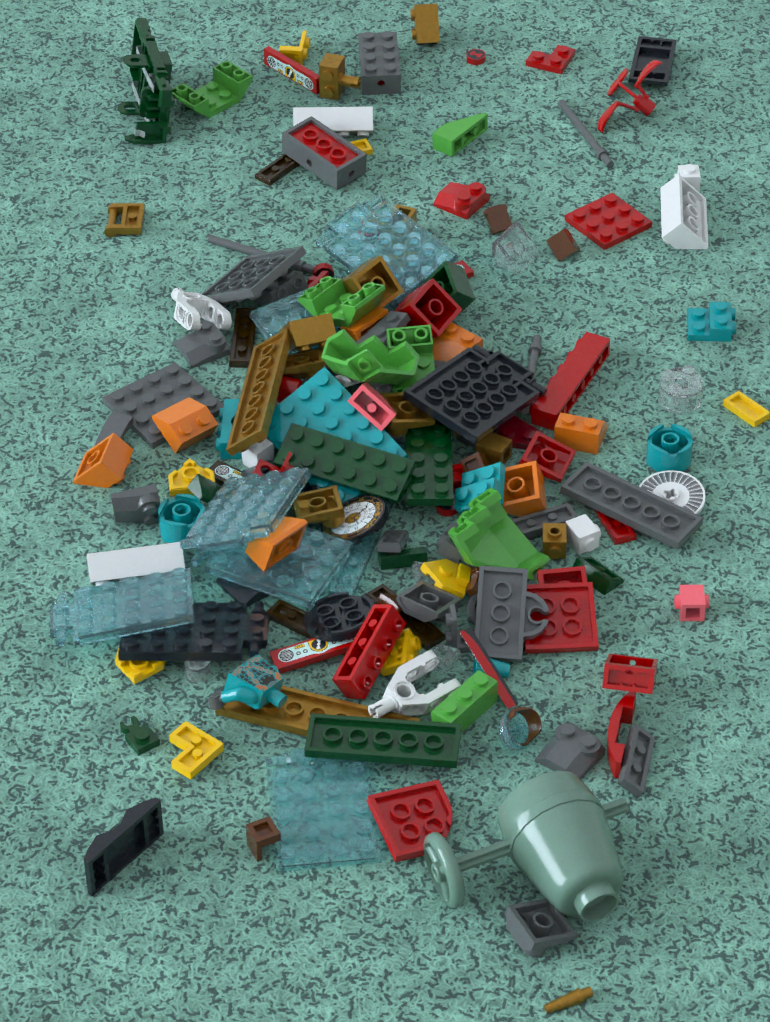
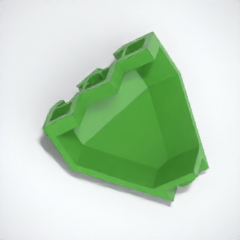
M345 329L327 338L321 356L322 360L335 374L361 382L398 385L415 376L420 357L407 341L388 350L376 335L357 344Z
M489 488L471 500L468 504L470 510L464 511L457 520L458 527L451 528L448 534L466 563L476 567L494 566L528 569L527 579L535 580L532 574L537 572V570H542L551 559L548 555L538 552L509 518L500 503V500L503 498L499 491Z

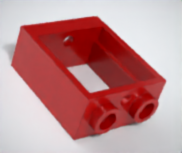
M609 653L604 666L602 688L652 694L656 684L658 659ZM631 660H634V661L636 662V664H635V665H631V664H630V661H631Z

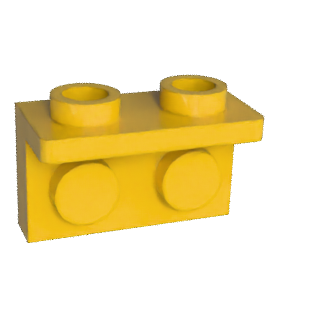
M410 628L404 629L380 671L383 677L395 674L399 666L419 656L421 642L417 636H414Z

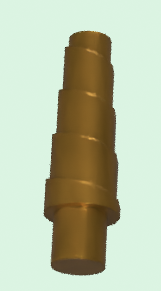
M590 986L583 989L576 988V990L543 1005L544 1010L549 1014L576 1004L579 1005L584 1003L585 999L593 997V991Z

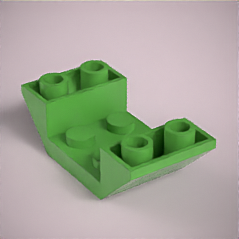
M226 60L213 67L212 82L197 90H193L182 83L172 89V95L186 106L210 118L240 102L253 80V75Z
M327 276L319 281L320 283L314 287L307 289L298 298V301L313 316L331 313L334 325L349 328L379 305L386 288L385 285L370 282L363 285L362 289L357 293L351 294L346 292L342 279Z
M431 324L386 329L388 350L407 341L420 356L415 376L398 385H392L393 393H404L406 389L435 370Z

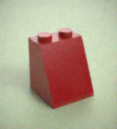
M432 278L407 295L394 311L409 315L411 320L405 327L431 324L432 338H437L462 311V308Z

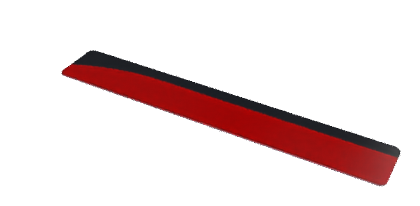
M468 628L460 631V634L485 674L498 681V695L505 706L511 708L518 705L517 700L473 630Z

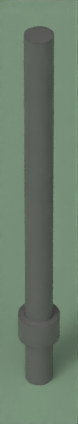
M560 100L558 106L595 151V156L598 160L602 161L607 168H612L614 162L610 159L607 150L599 145L564 100Z
M214 235L208 236V243L247 255L266 253V251ZM301 260L299 264L290 268H293L295 271L313 274L315 266L306 264V261Z
M540 335L533 336V341L528 351L530 357L527 369L534 373L533 378H535L538 357L542 352V337ZM530 405L520 412L522 414H527L529 412Z

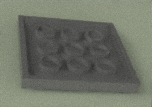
M303 246L246 256L205 290L202 295L222 304L235 300L236 302H241L247 298L254 300L262 295L264 289L273 286L277 278L286 275L290 267L299 264L306 251Z
M176 362L102 397L103 404L111 411L133 416L134 423L130 428L152 449L167 442L151 418L152 415L188 397L207 406L214 418L219 416L220 408H224V405Z

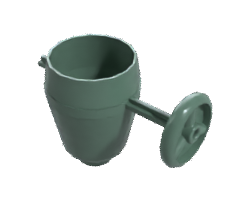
M557 770L540 774L517 787L501 804L497 820L504 839L503 841L455 857L446 838L438 832L429 833L426 835L423 845L427 868L442 901L450 908H457L462 906L465 898V887L461 872L509 855L519 870L559 912L567 916H580L585 922H594L608 916L619 904L617 894L624 882V875L607 819L627 813L629 808L625 798L602 805L586 784L572 772Z

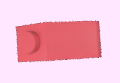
M367 382L363 383L347 401L381 432L397 415L384 397Z

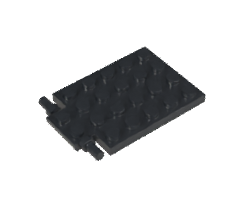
M475 344L472 348L468 347L406 389L402 398L446 425L449 429L460 434L466 440L476 444L536 401L539 395L544 396L547 388L536 382V379L533 378V372L500 351L495 353L491 350L486 351Z
M191 601L128 602L118 651L119 661H242L243 648L249 649V657L252 658L259 654L262 648L267 646L270 615H266L262 601L255 602L251 615H247V603L231 601L229 603H217L215 601H207L205 603H193Z

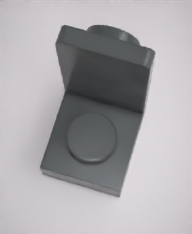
M449 604V613L445 614L446 628H449V631H445L446 645H451L452 654L470 653L472 651L460 634V631L463 630H457L455 604Z

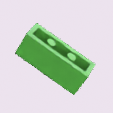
M478 670L431 711V722L461 724L462 733L498 701V681Z

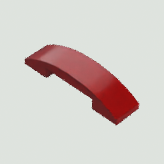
M628 692L619 701L609 721L607 759L610 770L617 779H619L625 752V744L618 743L622 723L632 724L637 692Z

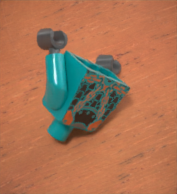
M256 654L229 672L224 691L222 693L215 691L212 697L208 698L210 709H221L224 707V703L233 701L245 703L254 709H260L269 702L277 708H281L287 701V696L280 691L284 678L275 665H270L259 654Z

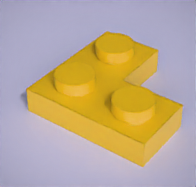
M187 721L169 735L170 743L184 750L171 761L172 769L190 780L224 751V743Z

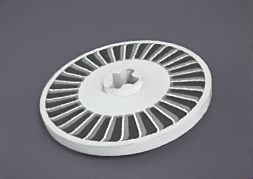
M674 470L657 472L644 479L639 487L697 515L705 505L703 485L695 477L685 472Z

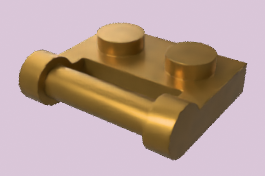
M111 203L108 206L109 218L104 234L107 237H115L116 234L142 235L145 213L144 203ZM119 213H122L121 224H116L117 216Z

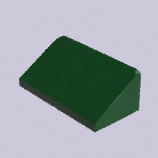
M197 474L187 486L188 489L199 500L222 512H228L229 507L223 486Z
M424 547L403 549L401 553L377 552L381 570L422 566L424 562H428V554Z
M591 556L578 557L573 564V567L585 566L587 582H592L593 588L603 595H606L624 582L623 578Z

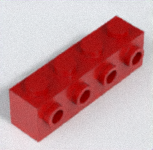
M373 604L332 678L342 694L348 699H366L406 625V622L393 604Z

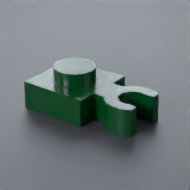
M131 717L132 725L130 726L125 725L123 721L120 722V730L125 734V741L138 756L160 745V739L147 724L139 727L137 717Z

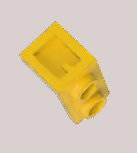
M303 30L299 47L280 46L279 48L280 53L302 66L304 60L308 58V49H310V38L307 37V31Z

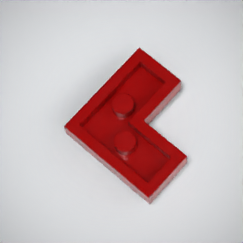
M557 45L551 55L541 51H532L526 59V66L562 74L575 56L576 49Z

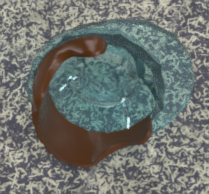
M513 706L503 713L498 728L500 737L505 745L512 751H519L531 745L532 740L540 734L542 723L539 714L532 708Z

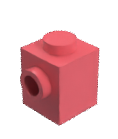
M679 585V595H674V608L679 609L680 621L705 620V609H709V594L704 593V585Z

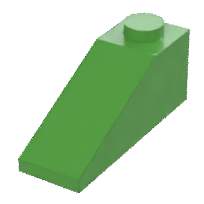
M484 112L445 123L433 132V149L451 157L488 129V114Z

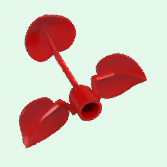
M652 60L639 75L634 87L638 88L642 95H636L621 83L627 76L629 69L625 68L619 74L618 78L610 86L607 95L611 96L617 87L620 86L635 98L632 102L635 106L619 101L611 104L598 120L597 128L601 133H603L606 122L618 106L634 110L636 113L640 111L645 116H648L654 110L656 103L649 99L650 96L645 93L641 83L654 68L663 64L661 61Z

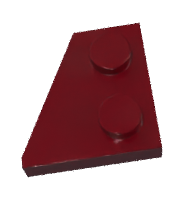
M513 416L499 426L496 434L511 439L512 448L526 450L535 432L538 431L542 434L544 432Z

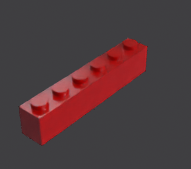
M586 331L583 337L577 340L573 351H569L565 362L559 365L555 376H551L549 379L546 394L544 396L539 395L537 401L531 404L529 410L531 424L554 431L559 414H568L609 356L610 338Z

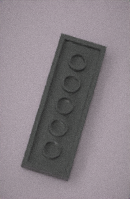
M585 462L561 485L560 493L677 550L703 524V517L588 462Z

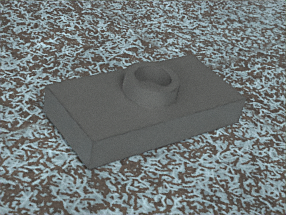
M386 530L377 543V552L401 553L409 539V531Z

